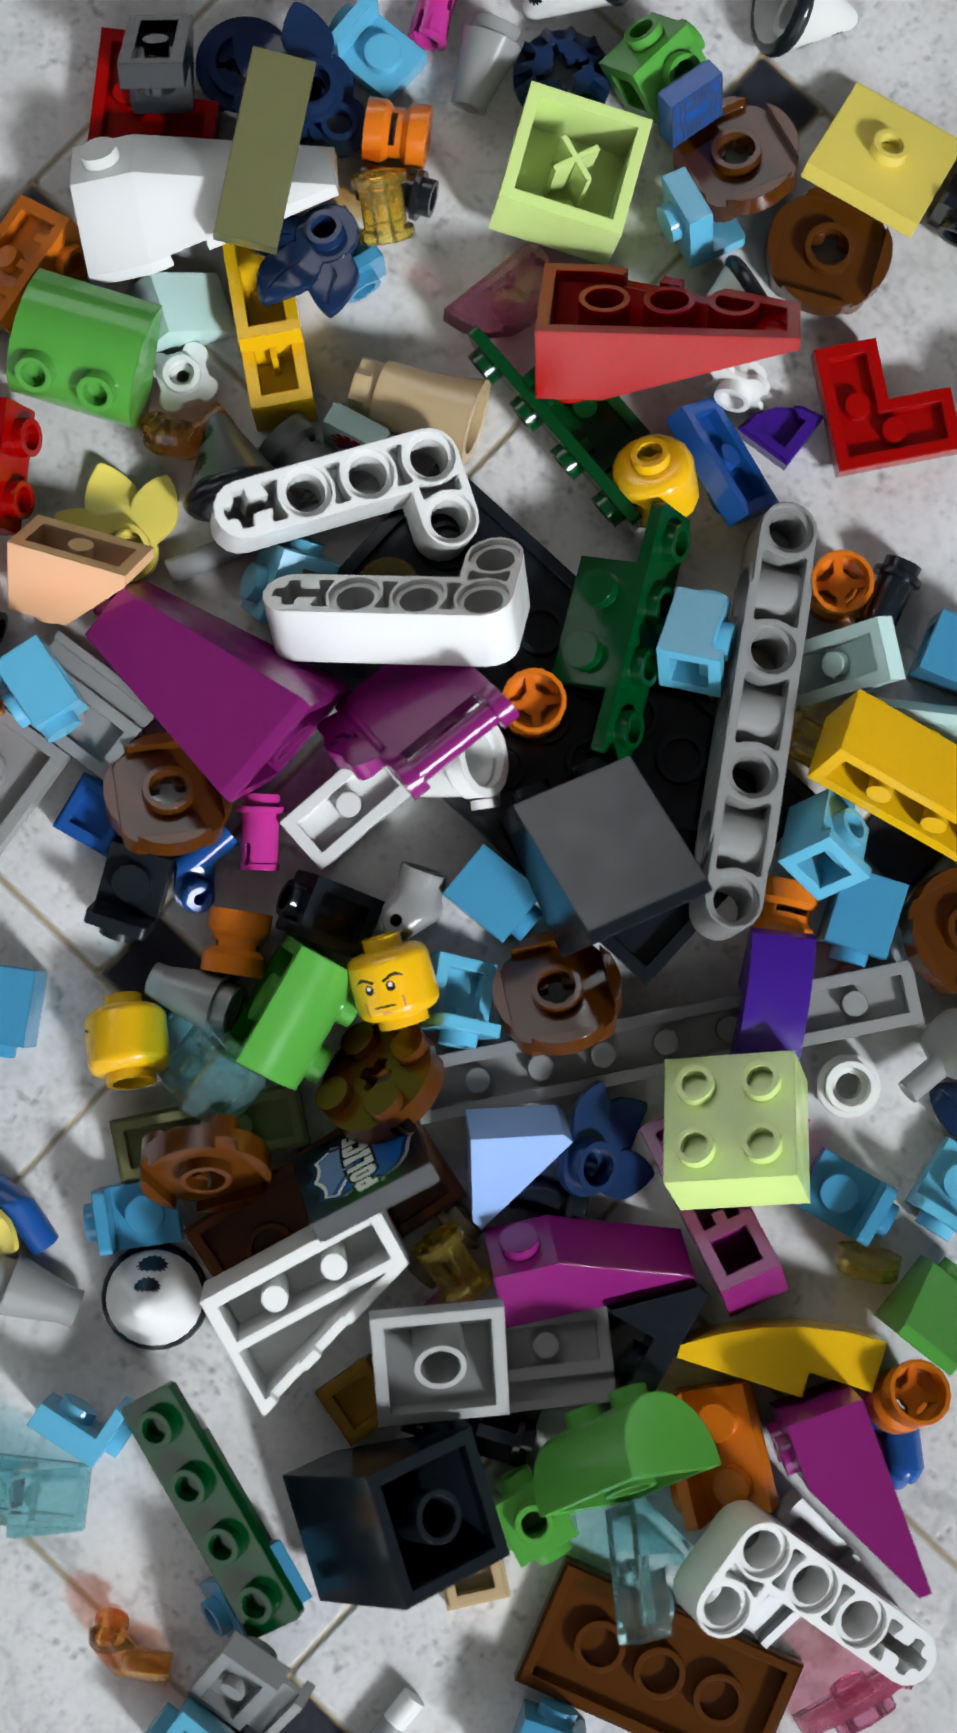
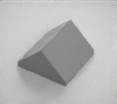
M503 1298L369 1311L378 1427L510 1414Z

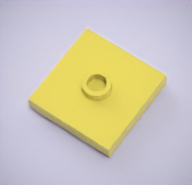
M857 82L807 161L800 177L911 238L957 159V138Z

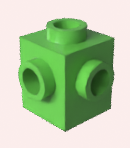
M651 12L648 16L640 18L630 25L624 34V39L598 64L627 112L652 119L654 123L659 124L657 93L703 61H706L702 52L705 48V42L699 31L687 20H676Z
M522 1464L502 1475L494 1482L496 1488L491 1490L509 1552L512 1550L521 1568L535 1560L539 1566L554 1562L571 1550L573 1544L570 1540L579 1535L575 1516L578 1512L547 1516L545 1520L527 1530L522 1526L521 1522L526 1514L539 1512L533 1488L534 1466L530 1468L528 1464Z

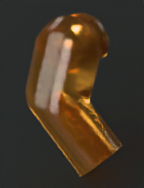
M215 402L192 422L166 416L164 412L160 411L150 412L141 419L139 434L143 439L145 447L157 456L192 461L197 459L206 421L212 413L221 412L228 416L234 424L235 422L218 402Z
M114 1607L100 1609L95 1616V1626L90 1627L88 1630L89 1646L107 1669L117 1677L167 1686L174 1653L135 1645L126 1634L129 1627L128 1614Z

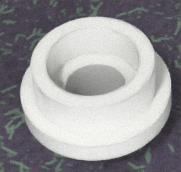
M841 1054L832 1057L824 1063L816 1078L817 1097L822 1106L836 1116L842 1118L860 1117L875 1106L880 1096L881 1082L877 1070L868 1060L858 1055ZM850 1073L856 1078L858 1089L853 1096L843 1098L837 1092L836 1083L840 1076Z

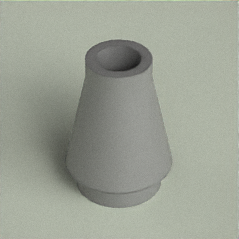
M475 12L471 24L463 26L455 90L451 98L453 105L473 114L486 115L491 99L521 51V46L517 43L521 30L516 25L489 13Z
M158 962L154 965L147 978L144 995L145 998L160 1003L207 1034H212L215 1030L226 1034L233 1028L238 1019L244 1002L245 987L233 982L231 974L172 967Z
M21 1253L18 1258L2 1254L0 1257V1315L54 1322L68 1327L72 1326L85 1291L70 1285Z

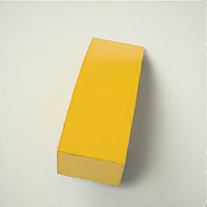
M229 243L222 245L237 339L242 354L250 408L257 432L273 430L290 416L301 412L311 422H318L319 419L296 296L272 305L263 306L257 292V272L264 258L256 255L249 248Z
M757 1318L714 1324L688 1331L675 1356L685 1361L802 1398L809 1373L873 1392L888 1342L876 1332L836 1322L801 1318Z

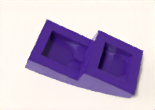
M750 927L738 981L742 999L730 1055L795 1050L800 1060L813 983L816 938L814 934Z

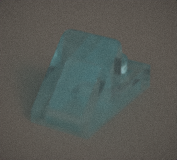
M194 1025L172 1053L169 1066L158 1074L179 1108L201 1120L211 1114H228L239 1120L266 1083L262 1075L236 1062L214 1035L207 1034Z
M0 1453V1525L7 1526L6 1538L15 1539L83 1531L86 1524L92 1468L83 1462Z
M633 1499L605 1510L619 1645H640L673 1636L671 1622L674 1617L675 1605L673 1594L667 1586L666 1575H676L679 1567L694 1546L646 1499Z

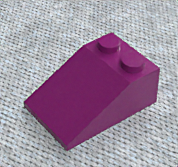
M830 1380L805 1389L802 1398L788 1395L769 1402L775 1421L765 1424V1428L778 1462H782L787 1476L797 1473L807 1489L917 1597L923 1598L931 1595L932 1592L863 1399L849 1385Z

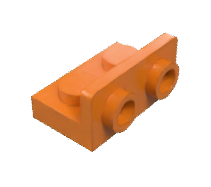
M20 194L0 224V329L6 331L9 335H11L16 312L24 291L39 268L84 281L88 276L78 226L71 218Z
M740 1378L678 1387L670 1393L686 1402L702 1419L714 1440L722 1464L670 1486L672 1502L675 1509L682 1513L686 1530L688 1532L702 1530L725 1505L736 1500H748L757 1504L766 1512L773 1513L780 1506L751 1381Z

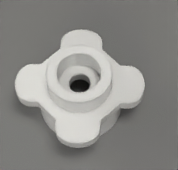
M189 342L185 344L181 351L169 355L161 352L156 353L153 377L158 381L161 390L158 401L165 411L177 413L182 408L194 407L201 402H210L217 396L219 385L217 380L209 375L206 366L208 352L202 344ZM181 372L189 374L188 381L184 383L179 382L177 377Z
M754 361L710 372L713 379L706 382L703 389L704 393L708 398L714 397L716 403L723 409L735 413L744 412L746 414H754L762 410L763 402L760 398L769 393L771 386L767 381L768 374L759 362Z

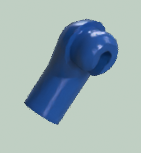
M225 825L224 834L214 845L203 846L201 849L178 855L176 858L173 883L174 897L178 905L191 913H203L213 905L215 900V863L239 845V842Z
M0 1174V1209L12 1220L18 1235L32 1254L43 1252L56 1242L59 1237L58 1233L35 1199L7 1176Z
M870 1419L872 1427L884 1437L886 1455L884 1460L895 1490L903 1489L907 1484L916 1483L924 1469L920 1429L918 1428L906 1434L893 1435L882 1431Z

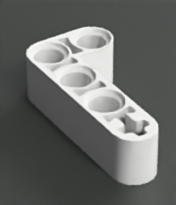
M422 428L233 481L225 485L216 495L210 519V529L214 540L226 551L240 554L253 552L403 508L413 541L419 552L428 559L440 562L452 560L465 549L477 532L479 513L458 448L453 439L441 430ZM415 454L431 456L436 460L440 474L434 477L420 475L414 470L410 457ZM355 471L371 473L379 482L380 491L375 494L358 492L351 485L349 474ZM294 488L308 489L316 495L320 507L312 512L296 510L290 505L286 494ZM270 496L272 498V508L264 510L267 498ZM232 507H240L244 516L254 515L250 528H243L238 519L229 520ZM435 514L451 516L459 526L460 536L456 538L440 536L433 529L430 517Z
M503 537L488 538L470 547L465 556L459 577L291 574L277 578L269 583L264 589L262 596L276 653L285 660L299 662L497 666L508 662L518 652L530 609L523 548L518 542Z
M748 1500L733 1501L725 1505L716 1514L679 1567L674 1578L673 1591L677 1602L708 1635L716 1638H729L738 1634L750 1622L768 1594H771L897 1684L902 1686L914 1685L923 1681L932 1672L936 1663L937 1648L934 1639L926 1630L898 1606L760 1506ZM760 1530L757 1541L750 1548L743 1550L747 1538L752 1533ZM808 1566L804 1577L799 1582L793 1584L796 1574L802 1568ZM722 1586L718 1597L713 1602L704 1605L708 1594ZM855 1602L852 1610L842 1617L844 1610L851 1603ZM887 1631L896 1638V1641L891 1646L888 1643L881 1642Z

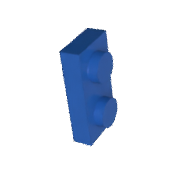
M714 397L683 405L665 419L675 438L685 443L693 455L696 473L707 490L709 502L714 510L723 517L729 528L762 516L773 505L779 503L726 412L716 403Z

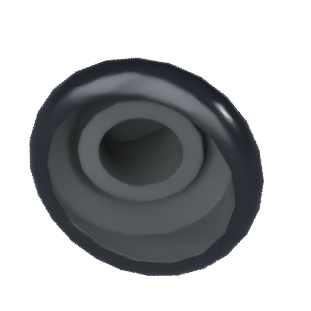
M221 412L212 413L206 421L189 490L185 493L183 499V507L186 513L192 518L203 522H210L216 495L225 485L239 479L275 470L271 463L231 419ZM270 496L267 498L264 510L272 508V498ZM232 507L229 520H243L254 515L244 516L240 507Z

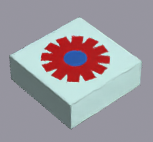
M333 403L323 420V444H332L338 451L390 437L388 428L340 403Z

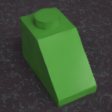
M920 1255L874 1316L951 1376L957 1369V1265L947 1257H944L936 1265L931 1260Z

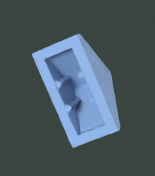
M556 1104L465 1109L467 1191L472 1222L481 1229L573 1143L566 1113Z

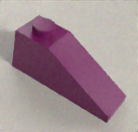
M664 1116L639 1128L662 1179L664 1165ZM675 1203L730 1317L789 1290L781 1263L751 1207L680 1210Z
M544 1215L484 1229L498 1299L503 1298L506 1328L696 1285L681 1229L572 1217L570 1219L553 1215Z

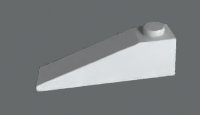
M130 134L117 138L97 137L89 140L84 145L72 147L69 186L91 284L101 286L156 274L174 266L171 258L172 254L205 241L209 250L226 244L225 242L213 240V232L233 140ZM299 145L284 219L339 196L338 164L334 147Z

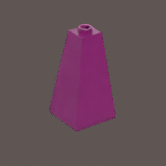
M147 581L128 585L95 606L93 613L98 618L84 634L218 792L230 803L275 780L317 730V724L322 719L328 717L336 704L351 689L342 679L308 662L285 660L278 656L272 644Z

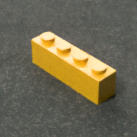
M859 688L826 717L807 777L957 862V744L946 739L937 731L925 727L894 709L885 701Z

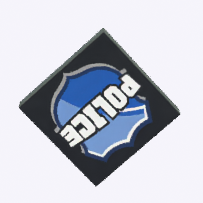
M406 1118L400 1125L390 1129L396 1137L377 1144L357 1143L340 1134L291 1160L310 1226L320 1242H325L438 1183L440 1177L417 1122L414 1124L409 1118Z

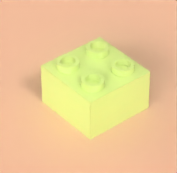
M531 81L518 120L488 229L592 262L608 264L623 233L653 120Z
M795 1050L665 1059L663 1183L680 1210L810 1203L808 1081Z

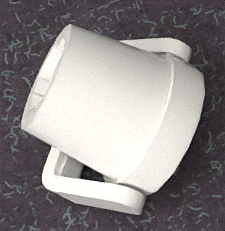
M477 703L475 706H473L470 710H468L465 714L458 718L454 723H452L449 727H447L444 731H442L439 735H437L434 739L427 743L423 748H421L418 752L411 756L408 759V761L413 759L416 755H418L427 746H429L432 742H434L437 738H439L442 734H444L447 730H449L452 726H454L458 721H460L463 717H465L468 713H470L481 703ZM498 725L430 778L427 782L431 788L420 797H463L473 800L470 801L471 811L501 806L500 791L506 783L509 763L505 739Z

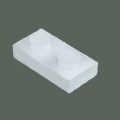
M386 766L367 780H359L352 771L340 769L279 823L323 872L411 795Z

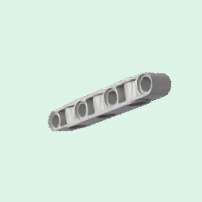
M781 502L773 505L749 533L744 546L741 572L733 598L730 623L737 624V633L731 660L729 662L724 661L725 687L722 697H718L694 853V858L708 878L713 891L690 901L689 916L694 928L703 937L711 940L724 941L734 937L752 925L760 916L764 903L768 870L774 854L813 584L811 574L817 540V524L812 514L804 506L794 502ZM769 531H777L786 536L791 544V549H784L778 546L772 540ZM751 648H759L766 651L773 660L774 670L760 667L751 655ZM742 769L747 771L756 783V793H747L737 787L733 780L732 770ZM715 892L725 893L735 901L738 910L736 921H729L717 913L713 904Z

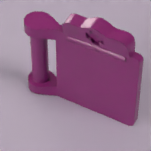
M385 664L340 700L335 706L337 712L322 719L317 724V729L324 739V748L336 767L352 771L359 780H367L386 766L412 798L417 800L431 788L427 782L430 778L497 724L506 728L520 714L500 690L490 683L474 666ZM478 702L481 703L470 713H468L465 717H463L460 721H458L454 726H452L449 730H447L444 734H442L439 738H437L434 742H432L429 746H427L423 751L416 755L413 759L408 761V759L411 756H413L416 752L423 748L427 743H429L432 739H434L437 735H439L442 731H444L447 727L454 723L458 718H460Z

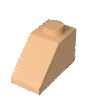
M38 514L7 541L8 609L34 616L35 619L44 623H58L66 626L126 587L154 559V547Z

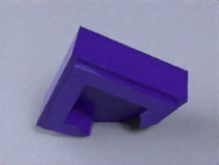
M794 405L793 408L775 407L764 412L763 410L755 412L736 431L744 442L785 471L819 426L824 416L804 406Z

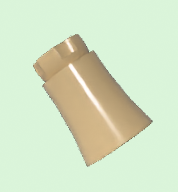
M364 357L354 374L350 386L348 408L388 428L390 434L400 435L422 428L441 430L453 439L458 448L463 466H465L473 455L484 425L490 399L491 383L489 379L453 376L412 367L393 360H388L387 363L371 357Z

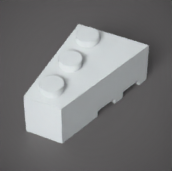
M386 1209L325 1242L319 1241L309 1225L204 1282L199 1303L263 1417L278 1403V1398L304 1370L308 1371L322 1356V1351L348 1324L351 1325L409 1264L407 1247Z

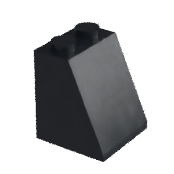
M603 754L589 759L570 769L573 780L554 788L551 787L547 778L530 784L512 794L516 804L499 816L562 958L713 891L708 878L630 756L609 764L607 757Z
M460 1427L336 1450L282 1475L320 1601L406 1611L510 1555L471 1427Z

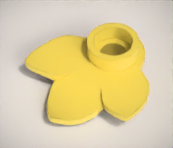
M99 463L96 465L87 483L84 508L62 510L54 515V519L154 547V559L129 583L133 584L146 579L156 568L159 560L158 544L177 525L179 499L176 488L168 475H162L151 480L138 491L137 487L124 474L105 463Z

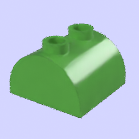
M39 268L24 291L11 330L6 365L7 382L10 390L132 429L139 428L149 412L162 305Z
M285 933L265 967L263 979H258L242 1007L235 1025L222 1042L236 1062L289 1089L297 1090L303 1078L315 1084L324 1074L333 1055V1050L323 1045L334 1023L337 1022L344 1027H348L358 1014L349 983V971L339 963Z
M645 1382L615 1389L608 1393L612 1407L611 1410L603 1413L601 1404H591L565 1413L563 1417L567 1430L551 1437L540 1449L533 1471L534 1495L540 1518L629 1504L722 1465L714 1440L699 1415L686 1402L675 1395L662 1391L648 1392Z

